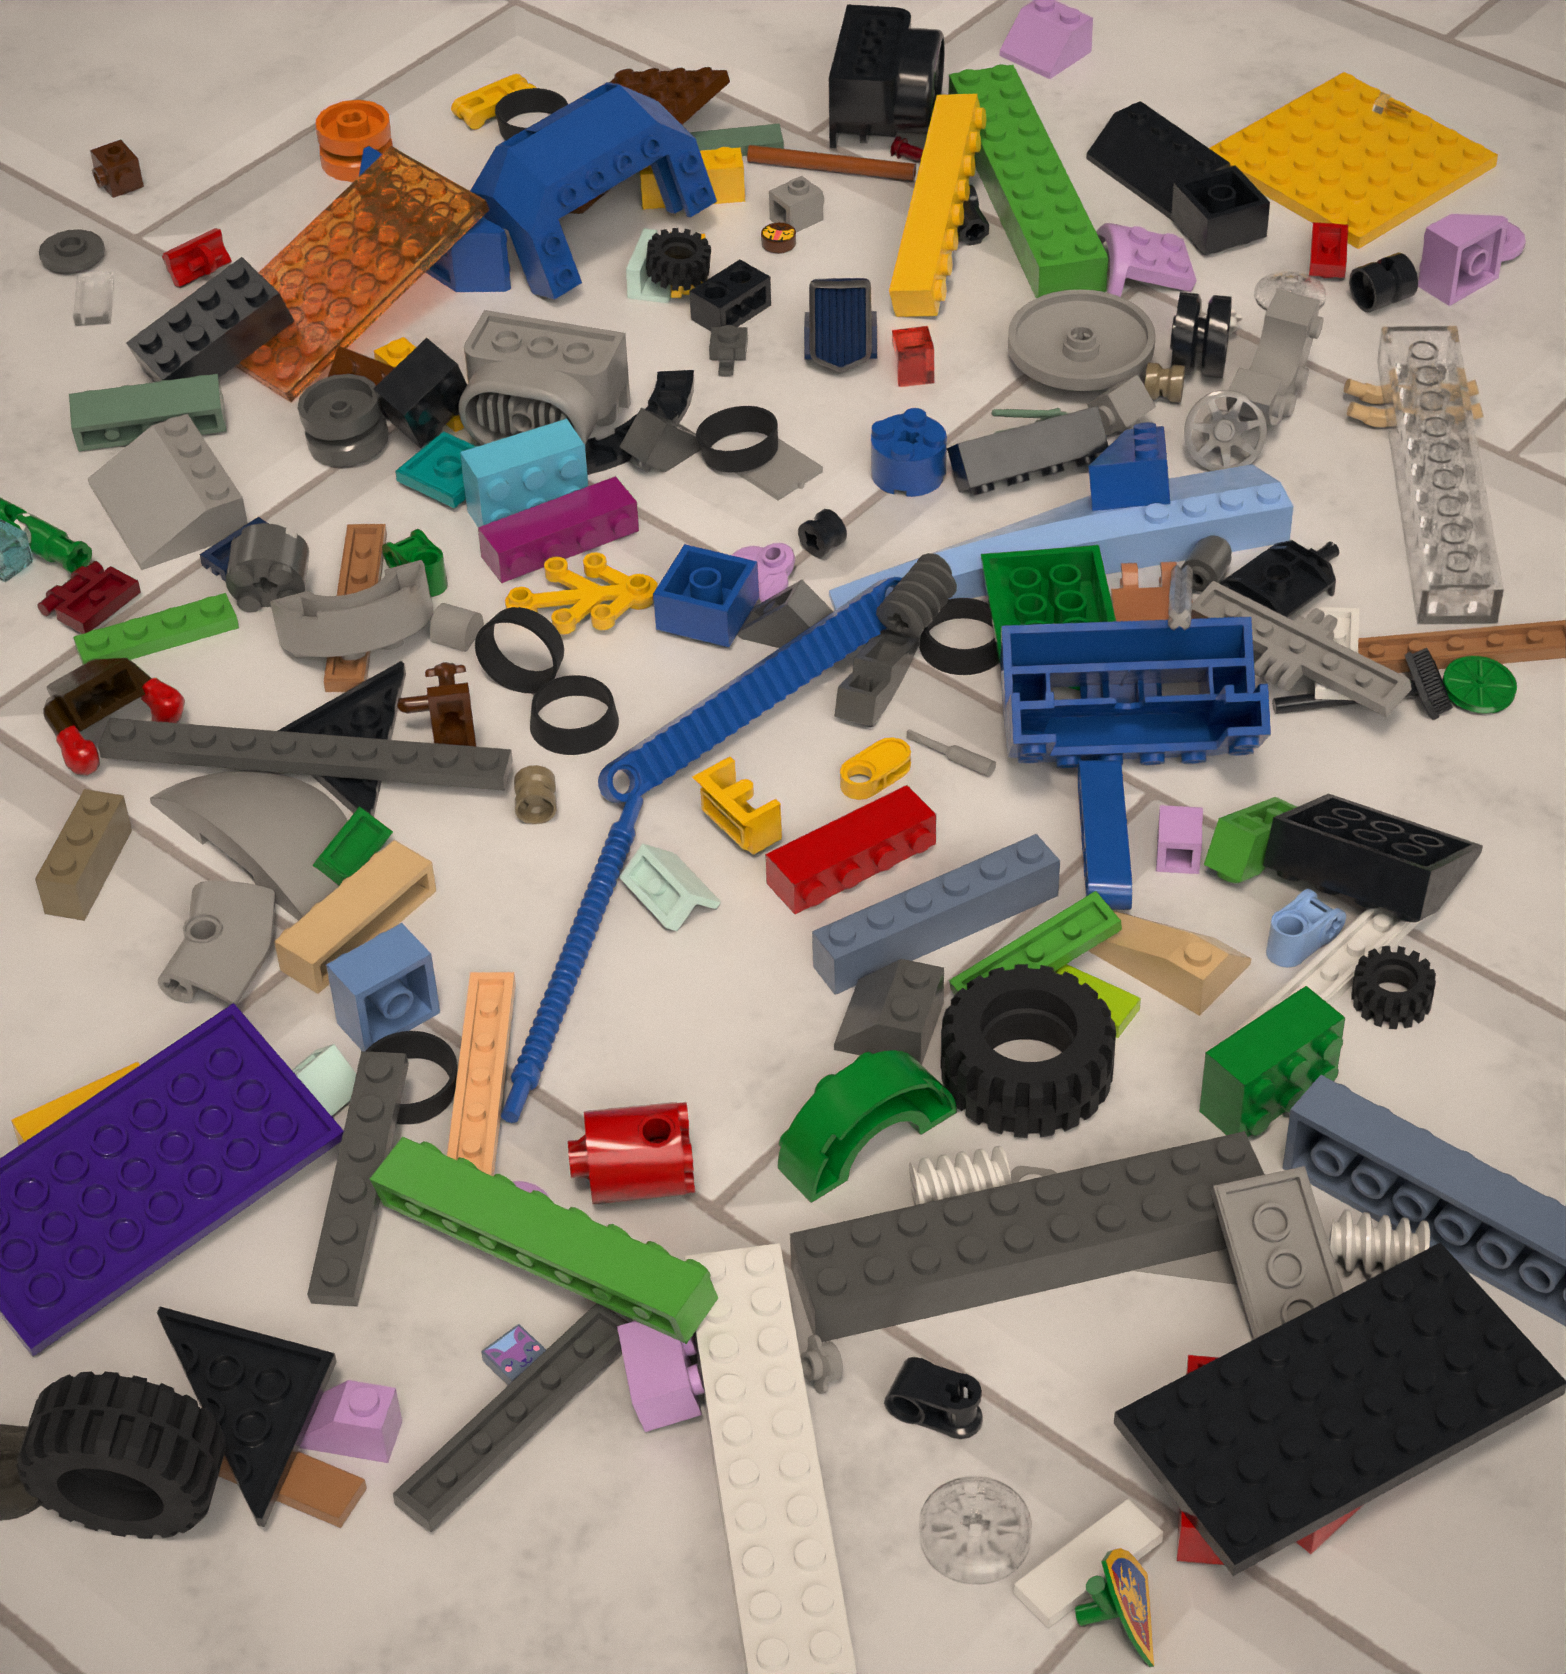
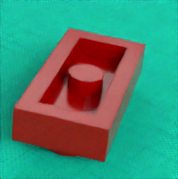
M1313 222L1309 276L1345 278L1348 224Z

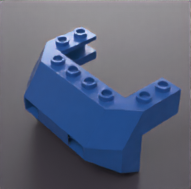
M609 82L498 144L470 190L471 221L483 216L494 224L499 225L502 229L508 230L531 292L554 300L582 283L559 222L561 217L651 165L667 212L676 214L684 209L686 216L691 218L716 203L717 199L696 138L658 101L622 85Z
M1251 617L1191 619V625L1187 630H1184L1181 626L1172 630L1168 626V620L1002 626L1000 664L1007 755L1010 758H1018V763L1056 762L1057 768H1077L1079 760H1121L1123 765V759H1140V765H1160L1165 763V758L1181 757V763L1197 764L1206 762V756L1227 753L1231 756L1254 754V749L1259 748L1271 735L1268 684H1259L1255 689ZM1198 682V695L1162 696V684ZM1080 687L1081 699L1054 700V691L1051 692V688Z

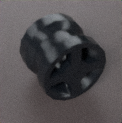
M823 509L815 515L814 520H807L799 526L798 536L803 547L814 557L820 558L830 551L831 546H838L846 540L847 530L842 519L834 511Z

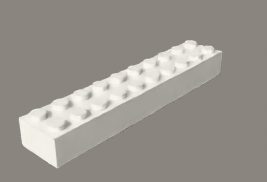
M780 1243L684 1256L685 1261L693 1259L708 1269L711 1274L710 1279L718 1296V1300L695 1331L694 1340L704 1387L703 1399L745 1674H857Z

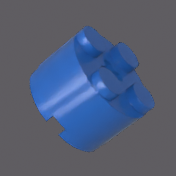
M910 408L904 414L893 415L873 423L871 433V477L876 486L893 495L894 489L906 491V497L922 496L940 487L943 482V476L946 474L947 434L939 422L926 416V412L922 409Z

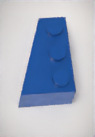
M1144 422L1134 425L1133 429H1126L1088 466L1092 511L1148 506L1153 503L1171 504L1164 426L1156 427L1155 423Z

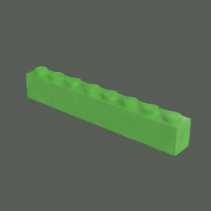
M402 1137L370 1178L384 1206L685 1344L688 1343L718 1300L717 1293L710 1279L711 1274L701 1263L693 1259H687L686 1261L670 1255L667 1250L655 1242L648 1241L644 1244L635 1240L626 1231L614 1224H608L607 1227L599 1224L578 1208L570 1207L569 1210L554 1204L548 1196L539 1191L533 1190L529 1193L520 1189L501 1174H495L494 1176L486 1174L465 1158L459 1157L457 1160L450 1158L429 1142L423 1141L419 1144Z

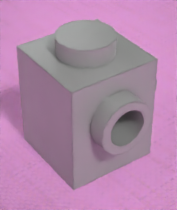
M803 176L794 178L785 184L769 190L770 220L773 223H787L793 226L797 233L824 220L823 191Z
M1138 374L1117 383L1087 403L1089 408L1098 406L1106 436L1116 431H1120L1122 434L1126 429H1133L1134 425L1141 423L1139 418L1156 407Z

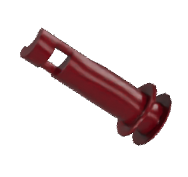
M897 136L891 145L890 154L892 157L896 154L897 159L904 156L921 162L923 149L909 144L907 138L902 139L901 136Z

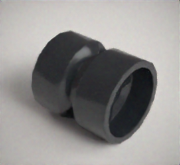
M1398 252L1379 259L1377 262H1371L1353 269L1349 278L1350 292L1357 306L1362 311L1369 313L1388 306L1391 301L1396 303L1414 296L1418 289L1417 272L1411 260L1405 254Z

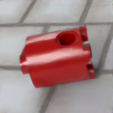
M669 1102L584 1111L585 1135L579 1140L568 1141L571 1178L584 1177L590 1180L592 1204L695 1193L687 1102Z

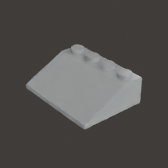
M188 414L172 417L164 422L152 425L88 478L91 489L141 570L213 546L248 524L242 495Z

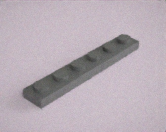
M361 1051L307 1293L311 1304L358 1307L380 1198L370 1178L391 1151L409 1066L405 1053Z
M596 1303L393 1493L395 1505L428 1531L432 1532L622 1351L617 1326L629 1322L611 1309Z

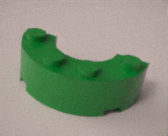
M888 1050L874 1054L865 1052L837 1074H829L818 1082L814 1094L804 1104L789 1129L779 1139V1146L781 1148L778 1156V1169L812 1203L848 1181L850 1168L858 1153L870 1139L883 1129L898 1122H908L922 1135L957 1113L955 1099L909 1053L898 1050Z

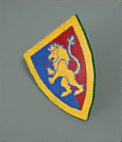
M1122 1548L1108 1551L1101 1561L1107 1582L1102 1576L1098 1575L1091 1577L1087 1581L1086 1590L1094 1601L1076 1605L1075 1614L1080 1626L1120 1618L1130 1641L1149 1667H1154L1148 1574L1129 1551Z

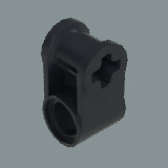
M910 1357L904 1361L884 1400L885 1408L896 1419L932 1429L951 1438H970L977 1434L983 1422L982 1411L978 1406L981 1402L982 1390L976 1378L969 1374L959 1373L934 1365L923 1358ZM964 1387L968 1390V1398H964ZM952 1414L956 1416V1425L952 1423Z

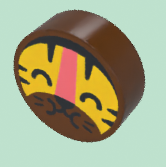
M781 222L765 226L761 231L762 247L771 253L777 254L792 250L796 245L795 228Z

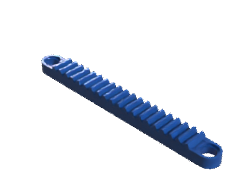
M891 577L876 582L608 763L601 770L598 777L600 793L606 800L612 803H626L630 794L643 795L653 787L662 784L666 778L675 775L676 771L687 767L691 761L700 758L701 754L713 749L714 745L723 742L726 737L738 732L737 730L748 725L749 721L761 716V713L773 708L774 704L786 699L787 695L796 692L799 687L808 684L809 680L821 675L822 671L834 666V663L846 658L845 656L856 651L857 647L869 642V639L881 634L880 632L887 628L876 615L877 607L884 601L886 590L889 587L894 588L902 578ZM618 770L625 772L630 780V786L624 794L617 792L613 786V777Z

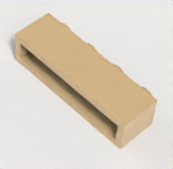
M393 840L383 850L375 853L351 877L344 879L340 886L324 900L316 903L292 927L285 929L279 938L274 941L280 971L319 994L330 984L326 964L370 941L378 934L397 926L436 892L432 862Z

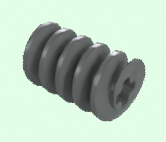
M923 554L877 607L876 615L880 622L893 632L900 633L909 638H918L923 633L924 628L932 622V618H935L940 612V608H943L948 603L949 598L957 592V584L948 563L938 554Z

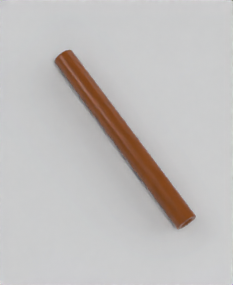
M749 145L747 152V161L753 163L914 181L916 176V164L756 145Z

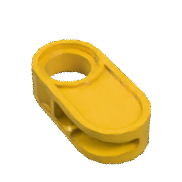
M884 738L848 759L840 768V788L843 794L851 799H868L904 777L911 768L910 746L900 738ZM862 774L870 779L863 783H856L849 778Z

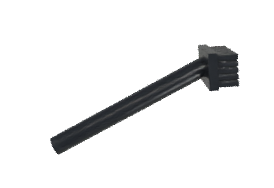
M1424 648L1414 654L1411 652L1404 654L1414 679L1410 680L1411 691L1405 697L1420 696L1432 720L1439 718V714L1452 709L1453 706L1438 667L1428 648ZM1315 693L1278 697L1272 700L1275 714L1359 704L1354 700L1315 699Z

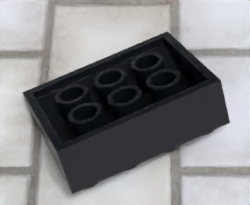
M1326 794L1273 817L1263 866L1276 870L1277 875L1283 879L1291 881L1305 880L1316 884L1315 888L1320 892L1333 895L1342 893L1355 898L1354 902L1366 908L1381 907L1393 911L1394 916L1402 921L1419 922L1440 909L1480 856L1483 845L1332 794Z

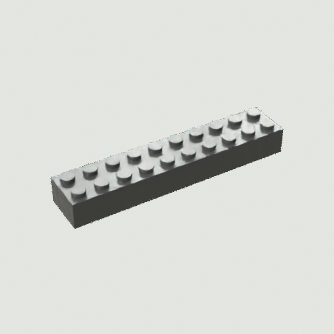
M1245 1131L790 1233L791 1270L812 1334L818 1335L821 1342H826L1227 1249L1210 1190L1215 1185L1265 1174Z

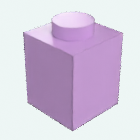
M1160 805L1156 872L1199 874L1202 850L1203 808Z

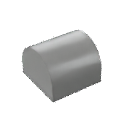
M441 603L435 609L431 619L430 640L431 642L466 652L476 639L479 630L484 626L483 616L475 611Z

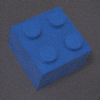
M684 544L653 593L656 630L730 647L759 598L757 561Z

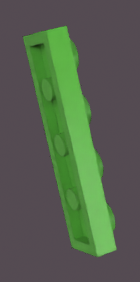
M226 593L140 618L130 619L102 629L92 630L88 633L74 636L73 639L82 665L94 659H136L239 628L228 596Z
M1094 891L950 979V989L954 994L962 988L967 990V983L979 975L986 978L989 975V971L1003 967L1004 970L1014 969L1016 964H1028V968L1040 969V965L1053 967L1054 971L1121 931V920L1102 897Z

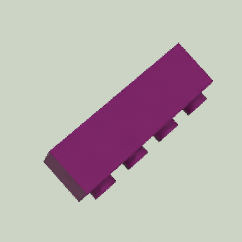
M616 476L478 527L481 558L498 580L504 583L543 568L545 561L549 558L562 557L567 559L638 532L637 501Z

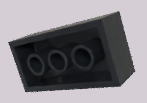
M241 257L175 307L171 308L155 322L140 331L126 344L143 371L154 382L218 374V378H220L295 320L280 293Z

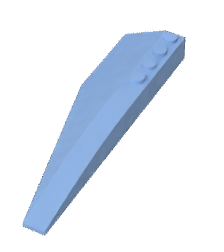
M1250 464L1169 478L1171 504L1153 503L1148 506L1092 511L1090 495L933 552V554H938L948 563L957 584V592L949 599L987 596L981 565V554L1099 545L1105 574L1121 572V563H1137L1139 569L1160 565V562L1184 561L1198 541L1212 535L1225 539L1229 543L1232 552L1289 541L1294 506L1280 481ZM919 558L829 590V597L834 611L878 581L891 577L903 578L910 568L917 563ZM889 587L886 590L885 598L892 592L893 587Z

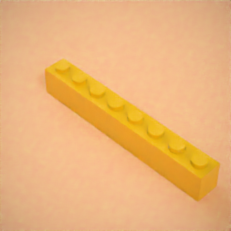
M977 94L937 95L889 288L896 317L937 316L940 302L946 299V276L952 274L953 263L951 255L952 251L958 248L957 229L964 222L963 203L969 200V178L975 175L974 156L981 149L980 130L986 127L985 108H980Z

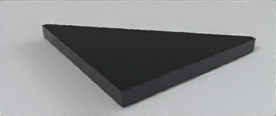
M399 661L278 731L391 740L398 712L397 703L398 699L401 698L406 676L405 664ZM311 775L353 814L360 806L374 817L382 781Z
M160 1306L157 1315L200 1407L207 1408L214 1415L215 1421L219 1422L225 1437L226 1450L224 1457L257 1525L265 1527L337 1363L335 1353Z

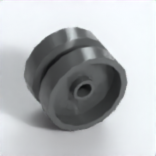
M333 375L317 381L303 392L299 398L297 409L305 429L308 449L314 459L322 464L335 467L353 466L368 461L381 452L388 442L389 431L385 416L382 413V405L373 390L376 387L374 382L359 375Z

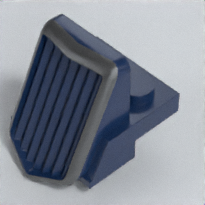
M867 278L813 279L809 284V312H805L804 360H814L816 363L830 369L844 372L869 359H877V311H871V282Z

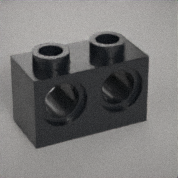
M739 259L689 291L691 320L711 331L712 327H722L725 325L739 327L771 306V277Z

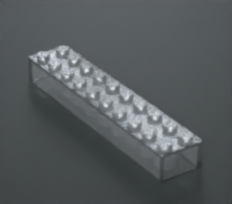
M1457 326L1382 327L1377 364L1417 624H1498L1504 587Z

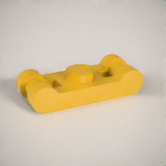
M512 74L458 97L452 103L451 111L459 119H464V122L470 128L476 130L481 128L487 119L496 116L495 107L504 96L518 90L537 87L533 84H528L527 80L520 74Z

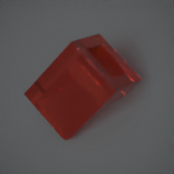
M928 326L892 330V345L897 358V382L899 387L934 383V345Z

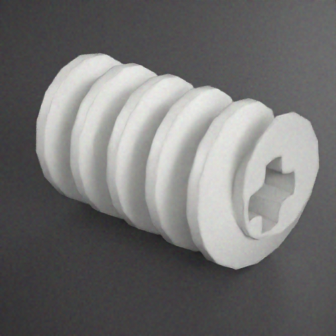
M1002 1146L994 1147L991 1160L984 1149H976L973 1163L966 1152L957 1153L954 1166L945 1154L938 1157L936 1169L927 1157L920 1159L917 1172L911 1161L909 1163L910 1182L915 1205L1012 1184L1008 1160Z
M1344 1209L1338 1222H1334V1218L1332 1219L1329 1239L1331 1253L1335 1263L1339 1256L1343 1257L1348 1272H1352L1358 1259L1363 1260L1366 1274L1371 1275L1378 1262H1382L1383 1269L1386 1271L1429 1248L1430 1227L1429 1223L1424 1220L1420 1222L1415 1233H1412L1408 1218H1402L1396 1230H1392L1388 1215H1383L1376 1227H1373L1371 1216L1368 1212H1364L1361 1215L1357 1225L1353 1224L1351 1212L1347 1209Z

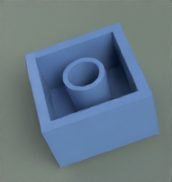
M403 923L378 934L370 941L326 964L337 1024L361 1051H366L373 1043L385 1036L409 1031L440 1013L432 954Z

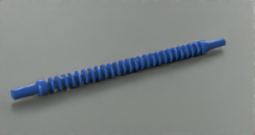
M630 794L618 822L613 823L609 830L605 846L602 848L601 855L598 858V864L594 868L595 872L591 875V881L587 885L588 889L585 891L584 898L580 902L581 907L577 910V916L573 920L570 934L567 936L566 943L562 947L563 952L559 955V961L556 963L555 971L551 975L552 979L548 983V989L544 992V998L540 1002L541 1007L536 1012L537 1017L534 1018L533 1026L529 1030V1036L525 1040L526 1045L521 1049L522 1055L517 1059L518 1064L515 1065L511 1074L513 1085L501 1113L502 1119L508 1123H516L530 1090L535 1089L541 1078L540 1072L544 1069V1062L547 1061L548 1053L552 1049V1043L556 1039L555 1034L559 1031V1024L562 1023L563 1015L567 1011V1005L571 1001L570 996L573 995L574 987L578 983L577 978L581 975V969L584 967L585 960L589 955L588 951L591 949L592 942L596 938L595 933L599 930V924L603 920L602 915L605 914L606 906L610 902L609 897L613 894V888L617 884L616 880L619 878L623 863L627 859L626 854L629 853L630 846L636 836L634 825L644 803L643 798L637 794Z

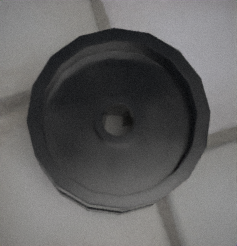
M1180 292L1177 313L1173 317L1171 332V367L1173 365L1185 366V375H1190L1195 369L1197 353H1202L1201 371L1204 376L1223 378L1228 347L1232 297L1213 295L1208 303L1207 316L1203 318L1201 317L1202 299L1197 293Z

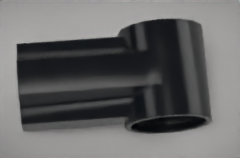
M969 185V200L963 203V225L958 226L957 229L960 239L966 241L969 246L980 244L982 239L989 235V223L979 208L977 192L973 185Z

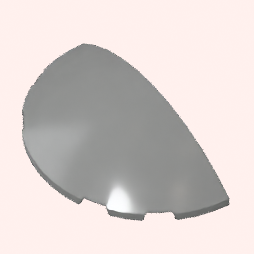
M248 770L225 771L177 783L150 797V802L154 807L202 845L207 841H211L249 871L254 877L255 885L272 889L275 892V903L298 921L316 903L324 900L339 887V885L312 865L348 820L332 799L312 785L286 775Z

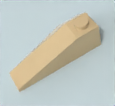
M1114 910L1113 912L1121 920L1122 930L1088 950L1090 953L1199 1016L1251 964L1250 957L1214 937Z

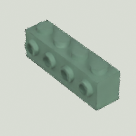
M218 374L162 380L138 385H124L116 388L87 390L69 394L71 429L78 452L129 445L152 425L185 414L189 415L201 435L227 432L224 399Z

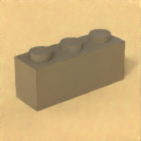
M88 789L83 790L35 878L45 914L85 921L132 832L124 795Z

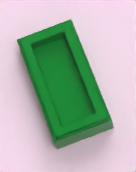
M359 806L312 866L340 886L344 879L351 877L381 849L393 831Z

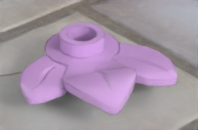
M773 543L764 548L747 546L732 554V556L757 561L759 599L761 603L788 587V576L792 572L795 563V555L790 546L784 543Z

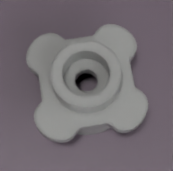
M818 1335L809 1336L808 1348L800 1356L803 1374L807 1381L814 1382L816 1392L823 1394L828 1391V1382L839 1380L842 1376V1358L833 1342L822 1343Z

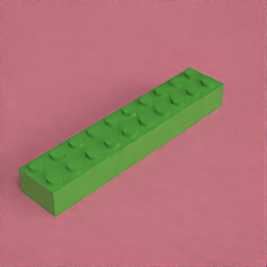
M1000 64L992 68L966 69L958 73L949 74L948 95L977 94L980 108H985L986 127L980 130L981 149L980 152L975 153V167L1035 298L1065 290L1080 289L1106 292L1108 255L1014 65Z

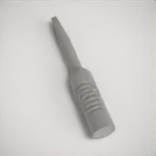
M910 729L907 730V739L946 754L950 761L971 768L986 776H991L996 768V762L957 745H944Z

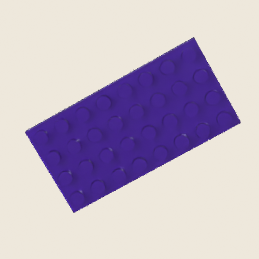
M234 1003L0 1158V1316L32 1357L335 1147L341 1142L344 1130Z

